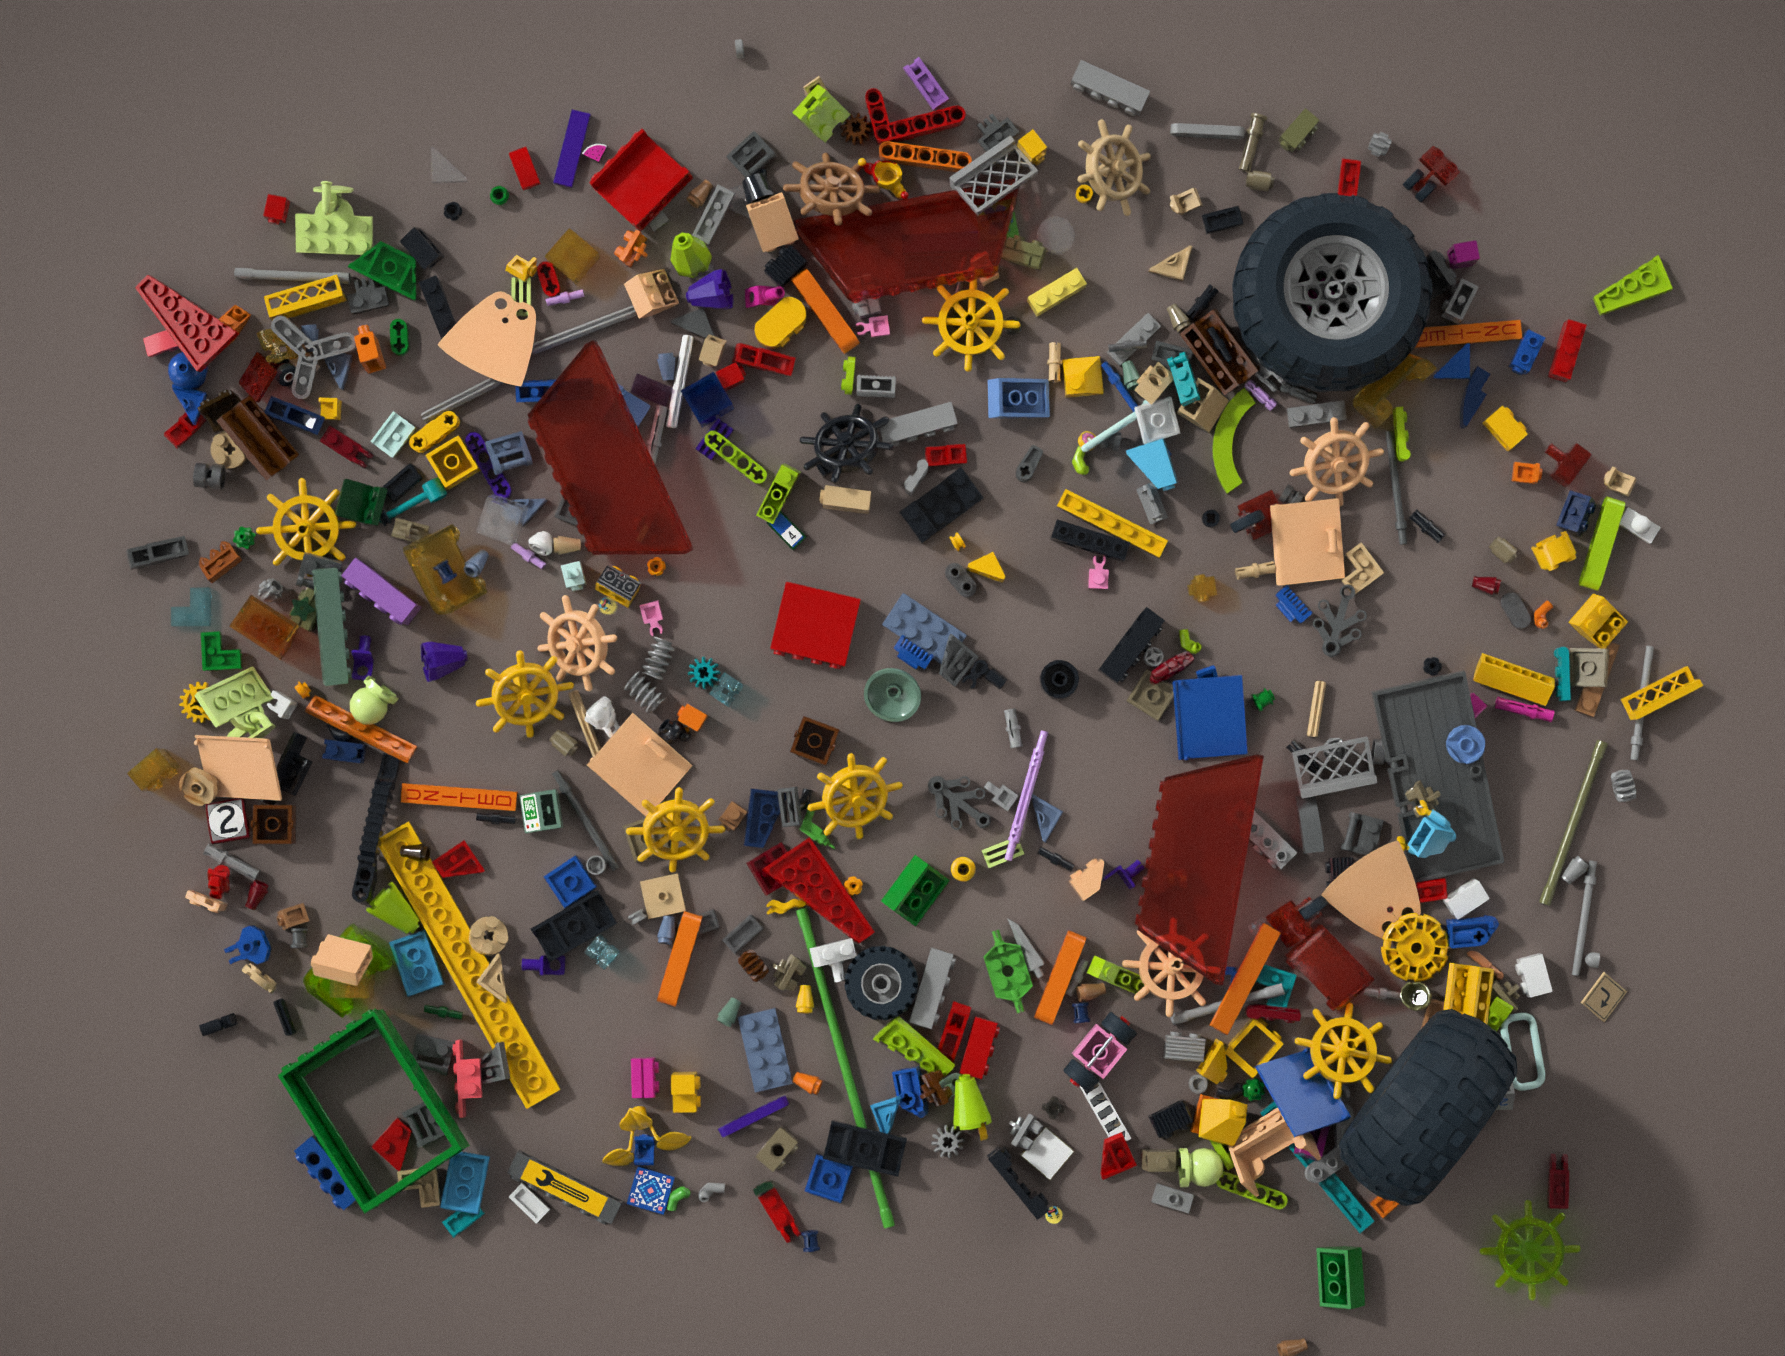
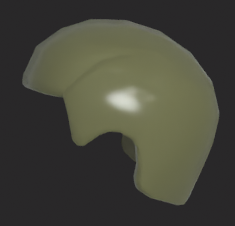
M1408 982L1401 989L1400 998L1408 1009L1421 1011L1430 1005L1432 994L1425 984L1421 982Z

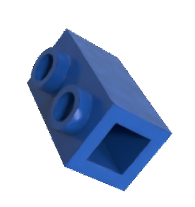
M1529 329L1524 332L1508 367L1512 368V371L1516 374L1526 375L1530 371L1545 337Z

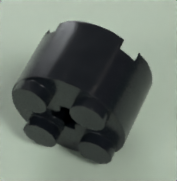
M1054 660L1043 668L1039 682L1042 691L1047 696L1053 699H1064L1076 690L1079 683V675L1071 663L1064 660ZM1056 675H1059V677H1064L1062 685H1060L1058 682L1055 683L1054 680L1056 679Z

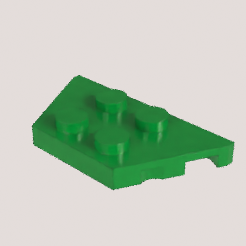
M380 241L348 265L349 269L413 301L416 300V260L414 257Z

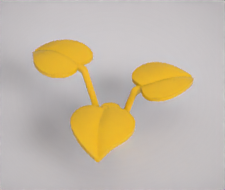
M645 1107L629 1108L619 1124L622 1130L631 1131L629 1147L627 1150L619 1148L609 1152L602 1162L612 1166H624L633 1162L635 1154L631 1153L635 1130H643L649 1127L656 1141H659L657 1148L666 1151L683 1147L691 1140V1136L681 1132H669L659 1137L652 1126V1119L647 1116Z

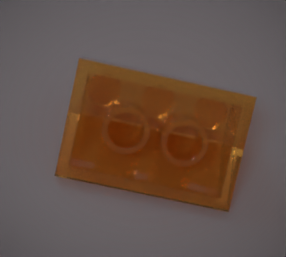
M250 595L229 627L281 661L291 647L300 626L253 595Z

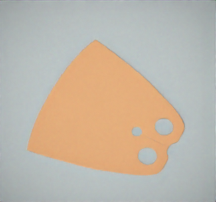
M505 292L493 293L465 314L442 338L438 346L452 358L480 374L503 383L522 386L534 343L535 309L525 302L518 303L514 301L512 296ZM499 298L505 299L507 302L506 308L498 309L495 306V301ZM525 309L528 312V318L525 320L518 319L516 316L517 311ZM502 318H508V323H503Z
M1398 840L1372 851L1342 872L1321 894L1327 902L1345 917L1379 938H1383L1385 933L1382 930L1383 923L1390 921L1394 924L1402 916L1404 908L1410 907L1414 913L1421 914L1415 880ZM1389 906L1393 907V911L1391 913L1387 912V908Z

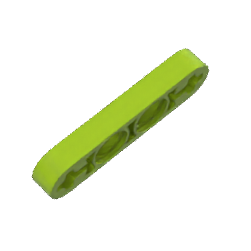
M709 431L705 435L704 442L707 447L750 481L760 484L766 480V470L719 432ZM709 435H717L716 440L719 443H721L722 440L725 441V443L720 447L719 451L715 449L716 447H718L716 443L709 444ZM725 446L733 448L732 456H724L723 448ZM740 458L748 460L747 468L741 469L738 466ZM752 464L755 465L753 470H755L756 472H758L759 470L762 471V480H755V475L752 472H750L749 475L746 473V471H748L751 468Z
M1223 1171L1221 1177L1227 1175L1226 1178L1230 1181H1233V1177L1236 1178L1233 1183V1189H1230L1231 1184L1225 1182L1224 1185H1221L1220 1180L1216 1182L1217 1186L1221 1189L1275 1209H1283L1288 1202L1287 1196L1283 1192L1255 1182L1257 1189L1263 1188L1266 1192L1263 1198H1256L1248 1189L1244 1192H1239L1237 1190V1184L1240 1182L1238 1175ZM1269 1191H1272L1271 1196L1278 1197L1281 1195L1283 1203L1276 1205V1202L1269 1198Z

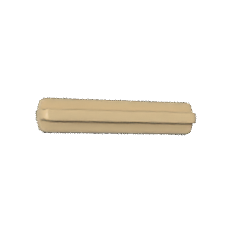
M1324 681L1315 682L1307 736L1309 737L1318 736L1326 682Z

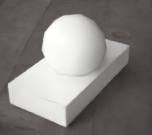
M1629 507L1624 511L1619 525L1648 544L1652 543L1661 528L1651 522L1646 516L1640 515Z

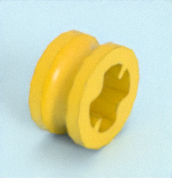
M1081 185L1076 190V199L1080 203H1087L1092 199L1093 191L1090 186ZM1083 189H1084L1085 192L1088 191V192H1089V194H1087V197H1088V198H1084V196H1081V197H1080V196H1079V194H1081V191H1080V190H1083Z
M958 532L955 533L954 537H949L958 552L961 547H966Z

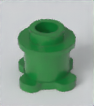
M1263 688L1262 692L1256 695L1251 694V698L1259 712L1263 711L1262 708L1270 704L1274 705L1273 700H1275V697L1271 690L1267 691L1266 688Z

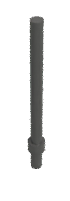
M1386 431L1397 520L1395 528L1398 530L1399 544L1405 545L1407 544L1405 530L1407 529V522L1404 521L1393 431Z
M559 770L555 771L552 775L560 786L559 790L562 794H565L612 871H615L619 868L618 864L571 791V785L569 782L566 783Z

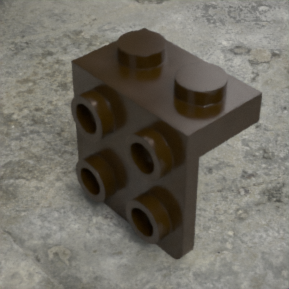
M226 389L217 394L218 397L202 401L200 403L201 406L197 408L200 413L206 416L214 433L223 430L216 420L242 401L239 395L232 390L228 391Z

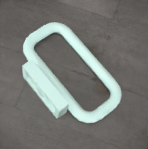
M1521 1012L1510 1014L1500 1026L1501 1037L1511 1050L1508 1025L1511 1022L1526 1020L1529 1023L1538 1077L1535 1081L1519 1083L1516 1077L1513 1081L1514 1089L1526 1091L1536 1089L1544 1083L1545 1068L1536 1020L1531 1014Z

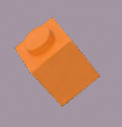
M686 704V706L682 705L677 713V716H679L678 721L697 732L700 731L708 715L689 704Z

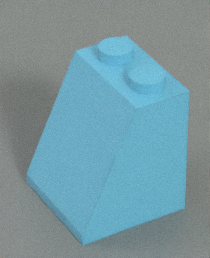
M1165 439L1126 450L1127 455L1158 489L1162 488L1163 491L1175 488L1174 484L1178 483Z

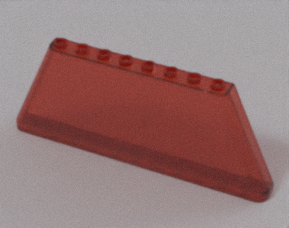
M1015 179L1004 181L1006 185L1015 183ZM976 186L975 193L986 194L987 187ZM1020 186L979 215H976L956 190L867 206L872 210L870 216L855 210L850 214L841 216V225L835 224L833 216L825 214L796 219L793 222L797 235L845 297L853 303H858L870 298L879 299L886 295L896 296L902 292H916L919 289H933L940 285H954L961 281L970 282L977 278H991L995 276L1000 266ZM973 187L962 188L964 192L973 193ZM990 187L988 195L996 196L1000 193V188ZM974 198V204L977 208L985 203V199Z
M596 340L586 343L528 413V424L532 430H535L538 436L536 441L539 447H543L546 453L544 458L547 464L551 465L554 470L552 472L553 478L561 485V495L564 500H568L570 505L568 507L569 512L573 518H576L578 522L577 529L586 539L585 546L593 555L687 554L694 550L693 545L607 360Z
M1258 754L1165 777L1164 781H1160L1159 792H1162L1161 800H1157L1155 811H1159L1158 819H1154L1152 830H1155V836L1150 838L1148 849H1151L1152 852L1151 857H1147L1145 868H1148V875L1143 876L1142 887L1145 888L1144 895H1140L1138 906L1142 907L1141 914H1136L1135 920L1138 931L1177 958H1180L1184 963L1214 984L1222 986L1264 759L1263 755Z

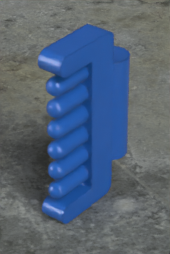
M1286 585L1275 595L1279 600L1276 607L1290 622L1296 619L1298 623H1302L1312 614V611H1308L1305 604H1301V600L1296 602L1299 597H1295L1296 594L1292 593L1289 585Z
M902 635L894 646V649L899 652L897 657L914 669H917L918 666L926 669L934 655H929L924 649L920 651V647H917L912 641L908 643L909 640L905 639V636Z

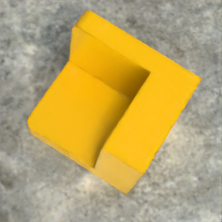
M319 397V402L321 403L320 416L325 417L324 420H341L342 401L338 398Z

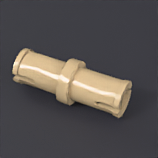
M1056 342L1049 343V360H1047V365H1049V382H1053V380L1054 382L1061 381V343H1057V345H1055Z
M1273 561L1262 564L1252 563L1251 566L1235 568L1237 580L1249 577L1259 578V575L1276 572Z

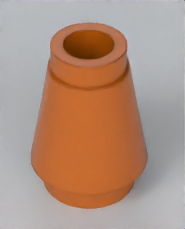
M797 1072L793 1079V1083H796V1085L811 1095H817L823 1083L817 1076Z

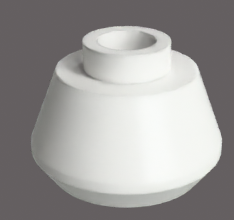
M537 532L528 540L529 547L537 554L547 556L552 553L554 541L552 535L548 532Z

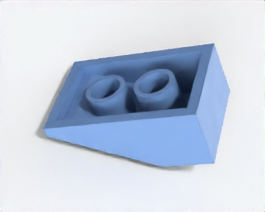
M996 378L988 380L989 418L1050 417L1048 379Z

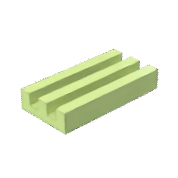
M512 277L511 296L513 300L516 301V283H519V303L523 302V283H527V304L531 305V277L525 282L519 278ZM519 309L516 316H528V312H523V309Z
M1008 840L982 850L988 868L1007 861L1003 858L990 863V859L1005 854L1007 849L989 856L987 852L1009 844ZM1019 842V844H1016L1015 848L1018 849L1019 852L1015 853L1012 859L1024 855L1021 844Z

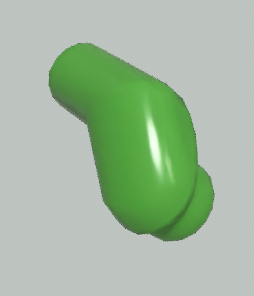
M679 1187L673 1190L669 1196L667 1210L676 1211L678 1201L690 1197V1189Z

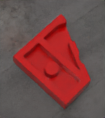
M465 840L432 861L442 878L485 871Z
M397 1117L372 1145V1148L396 1170L400 1171L403 1167L412 1129Z
M1122 1132L1104 1139L1100 1171L1102 1180L1137 1166Z

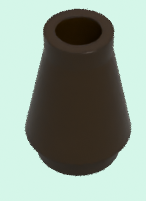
M426 844L402 845L400 855L401 857H407L423 863L430 858V846H426Z

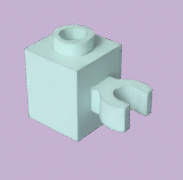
M580 561L561 565L567 589L578 591L583 589L584 585H587Z

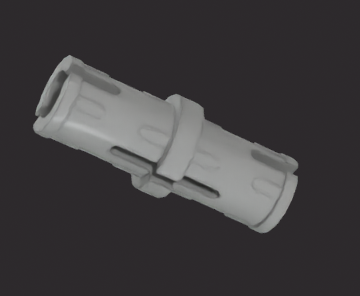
M1016 708L1004 710L1007 724L1005 729L1009 734L1010 748L1022 747L1023 744L1019 731L1021 725H1018Z

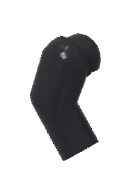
M803 788L801 798L799 799L801 811L808 807L812 790Z

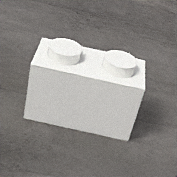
M1538 953L1516 959L1515 969L1518 976L1521 975L1522 983H1520L1522 993L1526 994V997L1553 992L1543 954Z

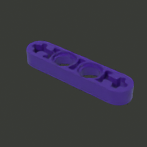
M476 432L469 433L465 438V443L492 491L499 499L509 498L512 489L503 472L498 474L496 479H490L488 472L493 469L490 457L485 463L479 461L481 453H488L484 439ZM473 436L475 438H479L477 443L480 448L483 445L485 447L483 449H479L476 453H474V450H477L475 445H470V442L472 441L471 437ZM502 478L504 481L500 482L504 488H508L505 495L502 493L498 494L500 488L497 484L493 486V483L499 482Z
M785 1095L723 1125L718 1128V1131L723 1138L789 1105V1102Z

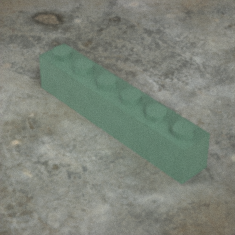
M335 567L313 569L323 684L325 686L348 684V678H351L350 667H347L346 662L349 659V650L345 648V640L348 639L347 630L343 629V621H346L345 610L341 608V602H344L343 591H340L339 583H342V574Z

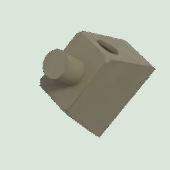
M1141 1149V1169L1148 1172L1177 1171L1178 1149Z

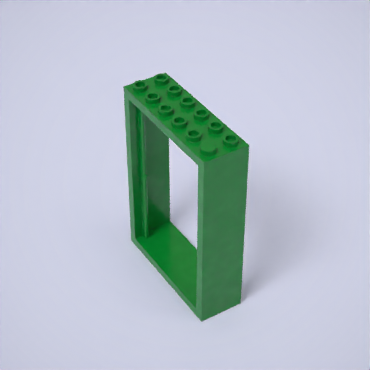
M376 1008L362 1014L361 1020H353L345 1026L346 1030L333 1033L329 1036L331 1040L322 1041L313 1047L314 1051L305 1052L297 1058L298 1062L289 1063L282 1067V1072L278 1074L279 1079L364 1214L374 1210L470 1146L384 1009L377 1010ZM375 1029H378L413 1084V1090H417L452 1146L379 1195L374 1190L304 1076Z

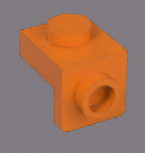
M1513 463L1511 482L1536 484L1538 480H1541L1542 469L1540 468V463Z

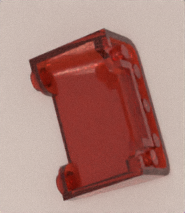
M1318 923L1284 955L1287 958L1285 962L1292 969L1296 967L1326 997L1328 1000L1326 1005L1332 1011L1343 1009L1375 981L1370 973L1323 925Z

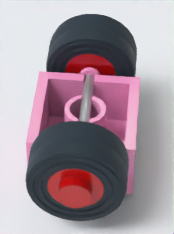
M1110 1012L1101 1024L1111 1033L1108 1034L1099 1025L1095 1024L1072 1052L1085 1065L1083 1066L1075 1059H1072L1063 1071L1071 1078L1070 1082L1077 1088L1081 1086L1086 1091L1091 1092L1099 1082V1079L1090 1070L1104 1079L1127 1051V1048L1119 1043L1116 1037L1125 1045H1129L1137 1033L1129 1026L1131 1023L1123 1016L1119 1018Z

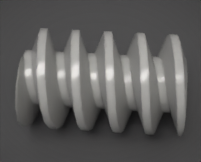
M654 637L653 639L657 644L650 645L654 651L647 652L651 658H645L648 665H642V668L646 671L642 673L663 680L659 673L666 672L662 667L663 665H669L665 658H672L668 651H675V649L671 646L673 643Z
M638 671L628 680L624 690L632 689L630 696L637 695L635 701L639 702L642 700L641 708L647 706L646 713L657 709L666 698L660 700L659 698L662 693L654 694L656 687L649 689L651 682L644 683L645 676L639 678L640 671Z

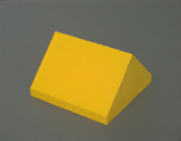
M994 552L968 564L967 571L1003 583L1005 575Z

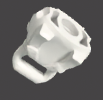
M605 696L600 698L587 710L585 721L596 727V729L604 730L609 738L620 728L616 720L615 709L609 698ZM612 726L615 727V730L613 732H611L610 729Z

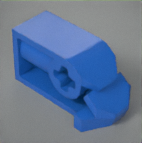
M1489 915L1460 918L1458 920L1446 919L1449 947H1474L1486 944L1493 935L1492 933L1498 928V920L1496 917ZM1477 931H1479L1481 934H1478L1476 938L1474 935H1477Z
M920 1066L893 1071L892 1076L896 1096L900 1095L901 1097L899 1105L919 1118L926 1116L929 1105L926 1098L921 1099L919 1096L923 1093L921 1088L923 1083L919 1077L921 1076ZM905 1096L912 1097V1100L909 1102V1100L905 1099Z

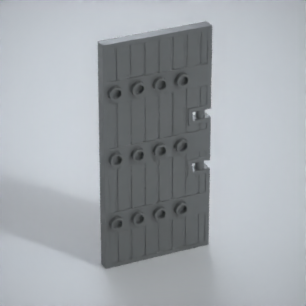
M1465 671L1371 691L1385 760L1391 764V768H1387L1394 803L1396 807H1400L1397 817L1401 836L1406 839V844H1408L1424 818H1417L1413 810L1415 806L1420 805L1419 800L1416 799L1409 802L1405 795L1406 791L1414 787L1415 782L1420 780L1425 790L1431 786L1433 792L1437 790L1440 792L1441 795L1437 798L1439 804L1434 806L1436 812L1443 815L1450 822V827L1456 833L1455 841L1449 842L1444 852L1421 858L1405 850L1406 859L1415 883L1505 863L1483 755L1473 763H1459L1449 756L1446 749L1447 737L1454 728L1460 725H1470L1477 728ZM1402 759L1403 765L1399 766L1398 760ZM1412 804V809L1408 810L1407 805Z

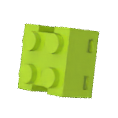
M818 84L792 112L813 134L825 143L833 135L832 130L839 122L843 124L851 115L827 90Z

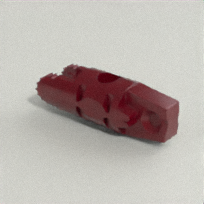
M1185 651L1161 663L1152 670L1149 678L1150 683L1157 685L1184 671L1194 662V657L1189 651Z

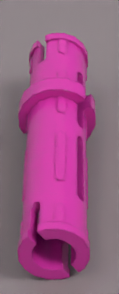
M1497 697L1495 702V709L1529 716L1533 720L1537 718L1552 722L1554 717V710L1544 709L1536 704L1528 705Z

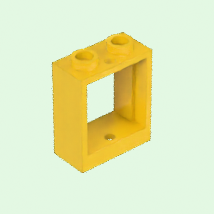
M1261 1018L1257 1020L1250 1019L1224 1048L1225 1054L1251 1078H1254L1258 1071L1255 1067L1252 1068L1233 1050L1249 1031L1256 1025L1276 1043L1257 1065L1268 1062L1283 1046V1043L1280 1041L1282 1037L1274 1030L1271 1033L1266 1028L1268 1024Z

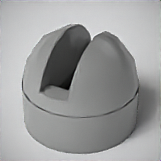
M1588 953L1585 957L1586 964L1589 967L1598 968L1600 953Z

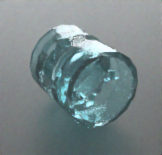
M723 672L718 680L719 685H714L709 694L727 707H730L735 700L734 695L739 694L744 685ZM724 688L729 690L726 695L722 693Z
M599 934L584 951L588 957L596 959V964L603 970L621 952L614 945H608V940L602 934Z

